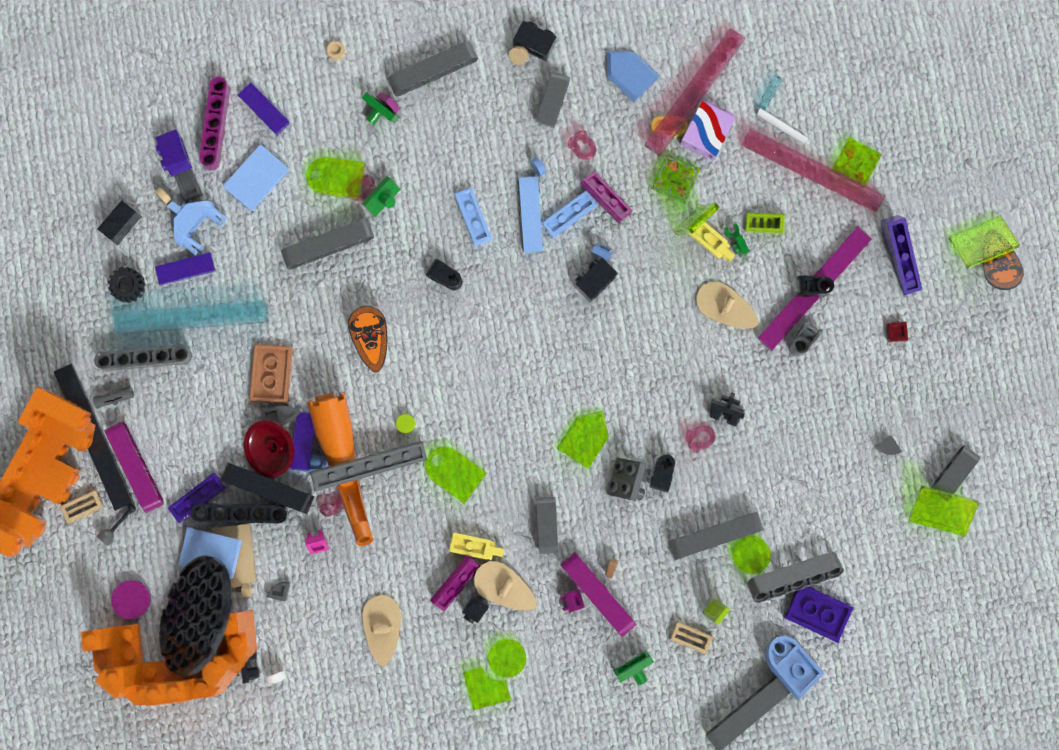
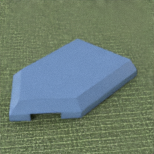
M634 51L606 52L607 78L634 103L660 77Z

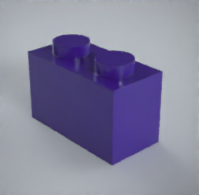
M177 129L155 137L158 144L155 145L156 151L163 159L160 161L164 171L169 172L171 177L193 169L183 139Z

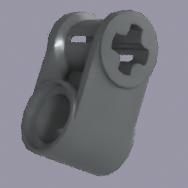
M808 319L798 330L797 335L789 345V352L795 357L806 353L823 332L822 329L818 330L811 325ZM795 343H801L803 351L797 350Z

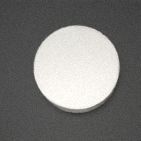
M284 671L265 679L267 685H271L284 680L286 676Z

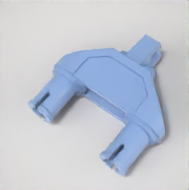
M171 201L167 206L175 213L173 216L175 243L178 246H184L195 256L199 252L194 247L202 251L203 246L192 239L191 234L206 217H209L220 227L223 223L218 218L224 222L227 220L226 216L215 209V205L211 201L183 204L181 207Z

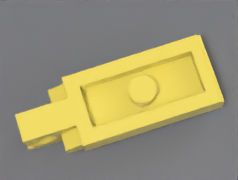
M698 218L686 232L718 259L722 257L729 263L735 257V254L729 250L730 245L728 241L701 218Z
M453 532L449 552L492 560L493 555L503 557L504 549L496 548L495 542H491V540Z

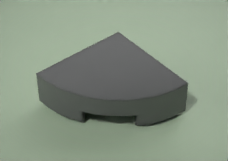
M892 436L874 446L879 452L887 455H896L902 452Z
M291 582L276 584L269 590L267 597L287 601Z

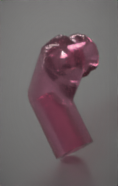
M338 495L333 504H322L319 511L323 516L329 517L340 513L343 508L340 495Z

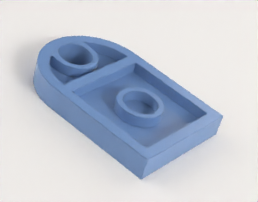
M780 636L768 643L765 650V659L769 668L796 700L800 699L824 673L793 638ZM775 644L780 645L782 649L781 654L776 652Z

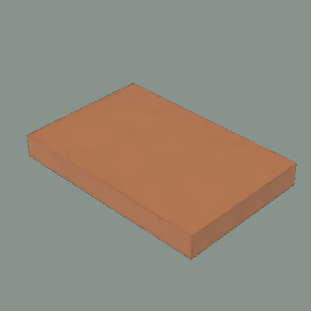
M254 344L249 401L288 404L293 347Z

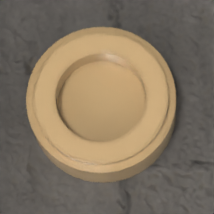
M332 41L326 48L327 55L331 60L339 61L345 56L346 50L340 41Z
M521 45L514 46L509 52V58L515 65H523L528 60V51Z
M159 187L154 191L166 206L170 204L172 199L163 188Z

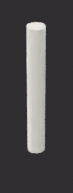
M761 108L758 111V116L802 144H805L808 138L768 112Z

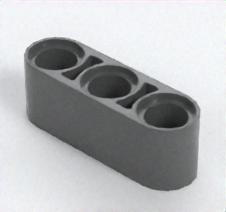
M552 72L536 123L555 128L571 77Z
M963 445L934 481L931 489L946 501L949 500L976 466L980 456Z
M536 498L539 554L558 553L556 498Z

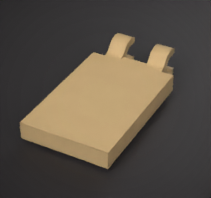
M251 524L211 528L212 533L242 540L234 578L230 579L231 588L242 587V597L252 596L251 582H257Z

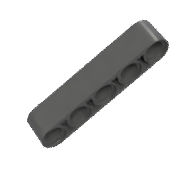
M465 41L393 73L387 80L394 95L401 96L473 64L478 60V56L471 42Z
M362 219L288 246L281 250V254L286 268L294 269L367 242L374 238V234L368 219Z
M183 345L100 352L95 356L94 364L104 371L183 365L191 361L192 352ZM182 350H185V357L183 359H179L178 353ZM162 352H166V359L160 361L159 355ZM147 354V360L141 363V355ZM127 355L128 361L122 365L121 358ZM108 357L109 363L106 366H102V360Z
M757 511L668 541L674 560L763 531L764 528Z
M828 552L753 577L747 582V587L754 602L760 603L836 578L844 572V569L836 553Z
M777 676L773 677L711 728L705 736L716 750L724 749L790 694L789 690Z

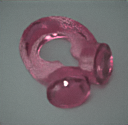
M579 130L575 132L574 136L569 138L568 149H572L578 158L590 160L595 156L596 145L587 136L586 130ZM577 141L590 145L591 151L588 154H583Z
M366 174L363 178L352 181L347 188L349 198L355 202H363L376 188L374 179ZM355 186H369V189L363 191L362 195L356 196L353 194Z
M708 426L687 430L685 436L689 448L695 453L710 447L716 438L714 430ZM703 431L710 435L708 442H693V439L699 437V434Z

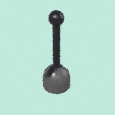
M130 505L128 511L110 530L105 529L101 531L97 538L109 546L114 539L113 532L130 513L135 512L136 507Z

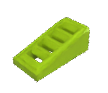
M746 213L745 232L785 235L786 216L785 214ZM752 218H756L755 228H752ZM760 218L764 219L763 228H760ZM768 219H771V228H767ZM776 220H779V228H775Z
M712 599L702 613L713 623L720 624L730 611V608L718 600Z

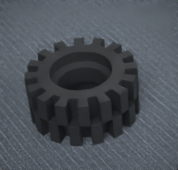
M120 267L118 271H113V276L110 274L109 278L111 280L107 282L110 286L108 290L111 291L110 294L117 300L131 303V301H137L136 298L142 297L141 293L145 292L143 286L146 285L143 282L144 278L139 272L133 268ZM125 278H130L133 281V288L128 292H123L120 289V282Z

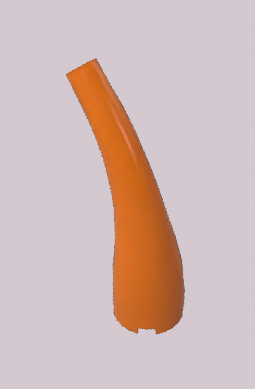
M340 392V396L334 397L333 393H328L315 397V402L307 401L315 435L329 466L355 459L352 422L345 392ZM359 479L337 485L356 544L358 546L369 545L373 542L374 538L369 526Z

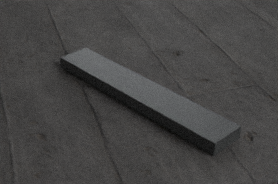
M418 441L310 471L314 490L319 491L427 460L423 441Z

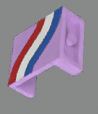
M702 101L680 145L714 161L736 117L728 110L724 109L722 111L716 108V105L712 102Z

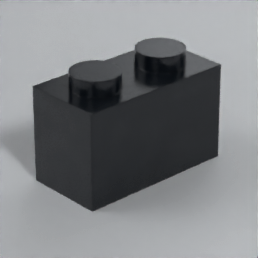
M522 21L513 39V46L521 45L526 48L529 54L547 62L556 44L557 36L548 29L542 30L531 21H528V23Z
M121 200L97 230L118 245L142 216Z
M603 258L599 261L595 259L588 266L590 270L586 274L582 272L575 279L577 282L575 288L590 303L618 276V272Z

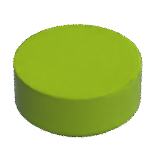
M403 414L397 418L396 427L401 433L408 434L415 429L416 423L411 415Z

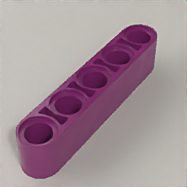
M220 76L214 77L210 81L199 155L201 164L209 171L216 170L220 165L230 97V87L226 80ZM223 84L224 88L217 91V86ZM216 103H222L218 109L213 108ZM213 121H219L216 127H211ZM211 139H216L214 145H208ZM214 157L212 163L206 164L207 158Z
M121 421L105 429V434L143 511L148 513L164 505V500L125 422Z
M575 552L560 564L621 637H624L637 625Z

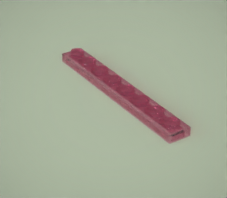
M731 28L727 31L646 141V148L658 156L662 155L744 43V36Z
M749 128L741 146L874 212L878 211L886 196L752 128Z

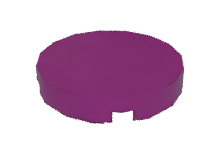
M128 580L120 583L114 589L111 596V605L114 612L125 619H136L143 616L151 604V593L148 587L137 580Z

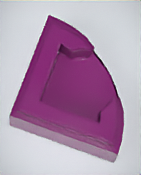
M380 92L376 96L394 113L397 114L400 110V107L391 96L384 92Z

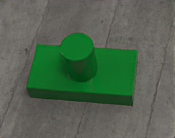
M367 92L363 95L362 99L373 107L365 118L368 122L375 126L383 115L390 122L396 123L399 119L398 115L373 95Z
M386 176L361 204L376 217L385 206L392 208L395 205L393 197L401 189L390 177Z
M646 650L613 671L620 683L633 676L637 685H642L648 680L643 669L653 664L654 661Z

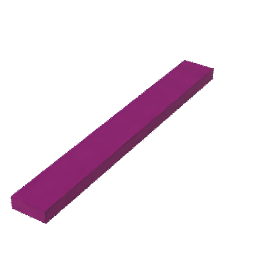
M857 227L815 273L814 277H830L835 281L872 238ZM820 283V288L823 291L829 288L828 284ZM795 296L757 339L772 351L820 297Z

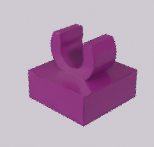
M580 589L567 592L559 598L560 601L566 600L567 607L562 608L563 611L569 610V613L585 608Z

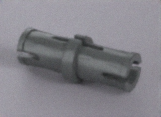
M131 386L117 391L110 390L107 394L93 397V403L96 409L110 404L117 405L120 401L134 398V391Z

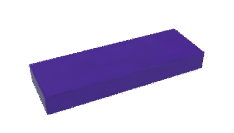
M252 83L247 85L238 94V97L276 136L290 124L287 118Z
M211 252L155 266L160 286L216 272Z
M300 412L296 417L293 440L295 454L290 467L292 470L310 471L315 432L310 413Z
M213 473L170 505L168 510L177 522L181 523L191 516V509L195 505L208 503L224 491L226 486L217 474Z

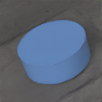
M535 157L530 161V165L537 176L541 177L546 174L545 166L539 158Z

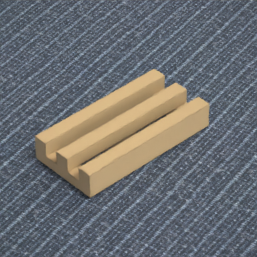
M93 490L61 505L60 508L67 524H70L104 508V505L98 496V491ZM94 496L93 500L72 510H66V508ZM97 503V506L71 518L69 517V515Z
M676 621L669 639L707 654L713 636ZM682 627L708 638L707 642L681 632L678 629ZM676 634L705 645V647L702 649L675 636Z

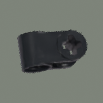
M436 258L425 274L434 282L452 291L459 290L463 284L459 272ZM456 277L457 282L451 284L450 279H455Z
M797 276L798 292L796 296L825 297L834 289V281L830 277ZM820 283L828 284L829 290L823 291L820 288Z
M666 454L658 458L649 488L669 492L676 463L671 455ZM668 458L671 466H667L665 469L661 461Z

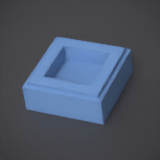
M597 243L591 251L606 260H609L614 253L600 243Z

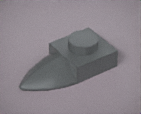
M291 406L261 409L262 420H272L282 426L291 422L300 414V410Z

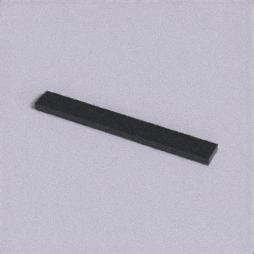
M69 364L54 371L65 399L92 413L90 422L95 424L93 441L88 451L114 510L117 511L134 503L74 365Z

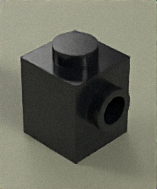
M473 595L462 611L465 614L463 618L472 624L474 622L479 623L489 608V605H487L488 600L480 595L477 597Z

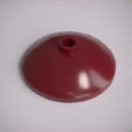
M261 420L251 425L245 434V456L250 466L256 472L266 477H277L289 470L294 460V444L290 434L281 424L272 420Z

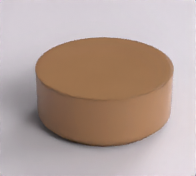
M610 559L605 573L606 577L613 578L619 560Z

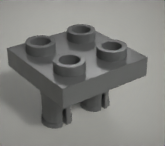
M617 458L606 495L635 502L636 499L642 500L644 496L638 494H645V490L640 488L641 481L646 482L649 480V477L644 476L645 474L650 476V471L645 470L646 464L639 461Z

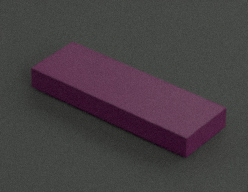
M595 171L591 172L580 182L586 191L618 224L632 213L633 210Z
M466 555L429 601L445 612L475 575L480 565Z

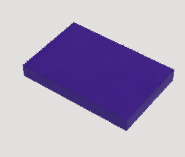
M806 587L795 591L784 618L839 643L854 607L816 589Z

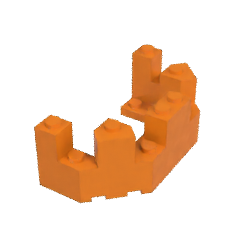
M39 387L35 388L17 423L29 427L0 481V553L7 557L18 555L23 545L30 548L43 535L47 521L32 514L33 510L39 506L41 496L56 504H63L70 497L71 492L69 491L72 485L78 482L80 469L61 460L69 450L68 445L79 451H85L91 446L93 441L95 424L90 422L92 413Z
M253 610L230 612L227 628L216 651L217 654H214L202 670L190 676L177 675L171 672L166 667L165 660L144 662L140 623L81 631L82 652L92 651L94 670L99 674L95 682L115 699L126 697L135 706L180 703L223 694L231 681L238 675L248 659L257 650Z

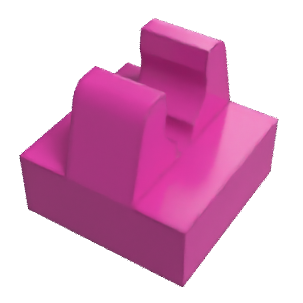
M321 529L318 530L319 534L316 536H312L311 532L307 533L305 544L310 555L329 550L328 542Z

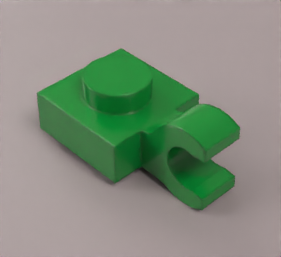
M735 223L733 225L735 232L730 233L726 227L724 234L733 239V251L742 258L750 251L742 234L739 232V226Z

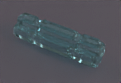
M773 76L757 104L758 108L767 109L769 102H771L783 81L781 77Z

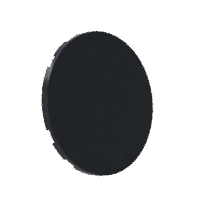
M207 555L196 557L180 571L178 581L172 584L168 592L167 598H169L167 607L162 610L159 628L160 652L165 657L164 663L166 667L177 675L190 676L202 670L216 653L227 628L232 600L230 576L221 560Z

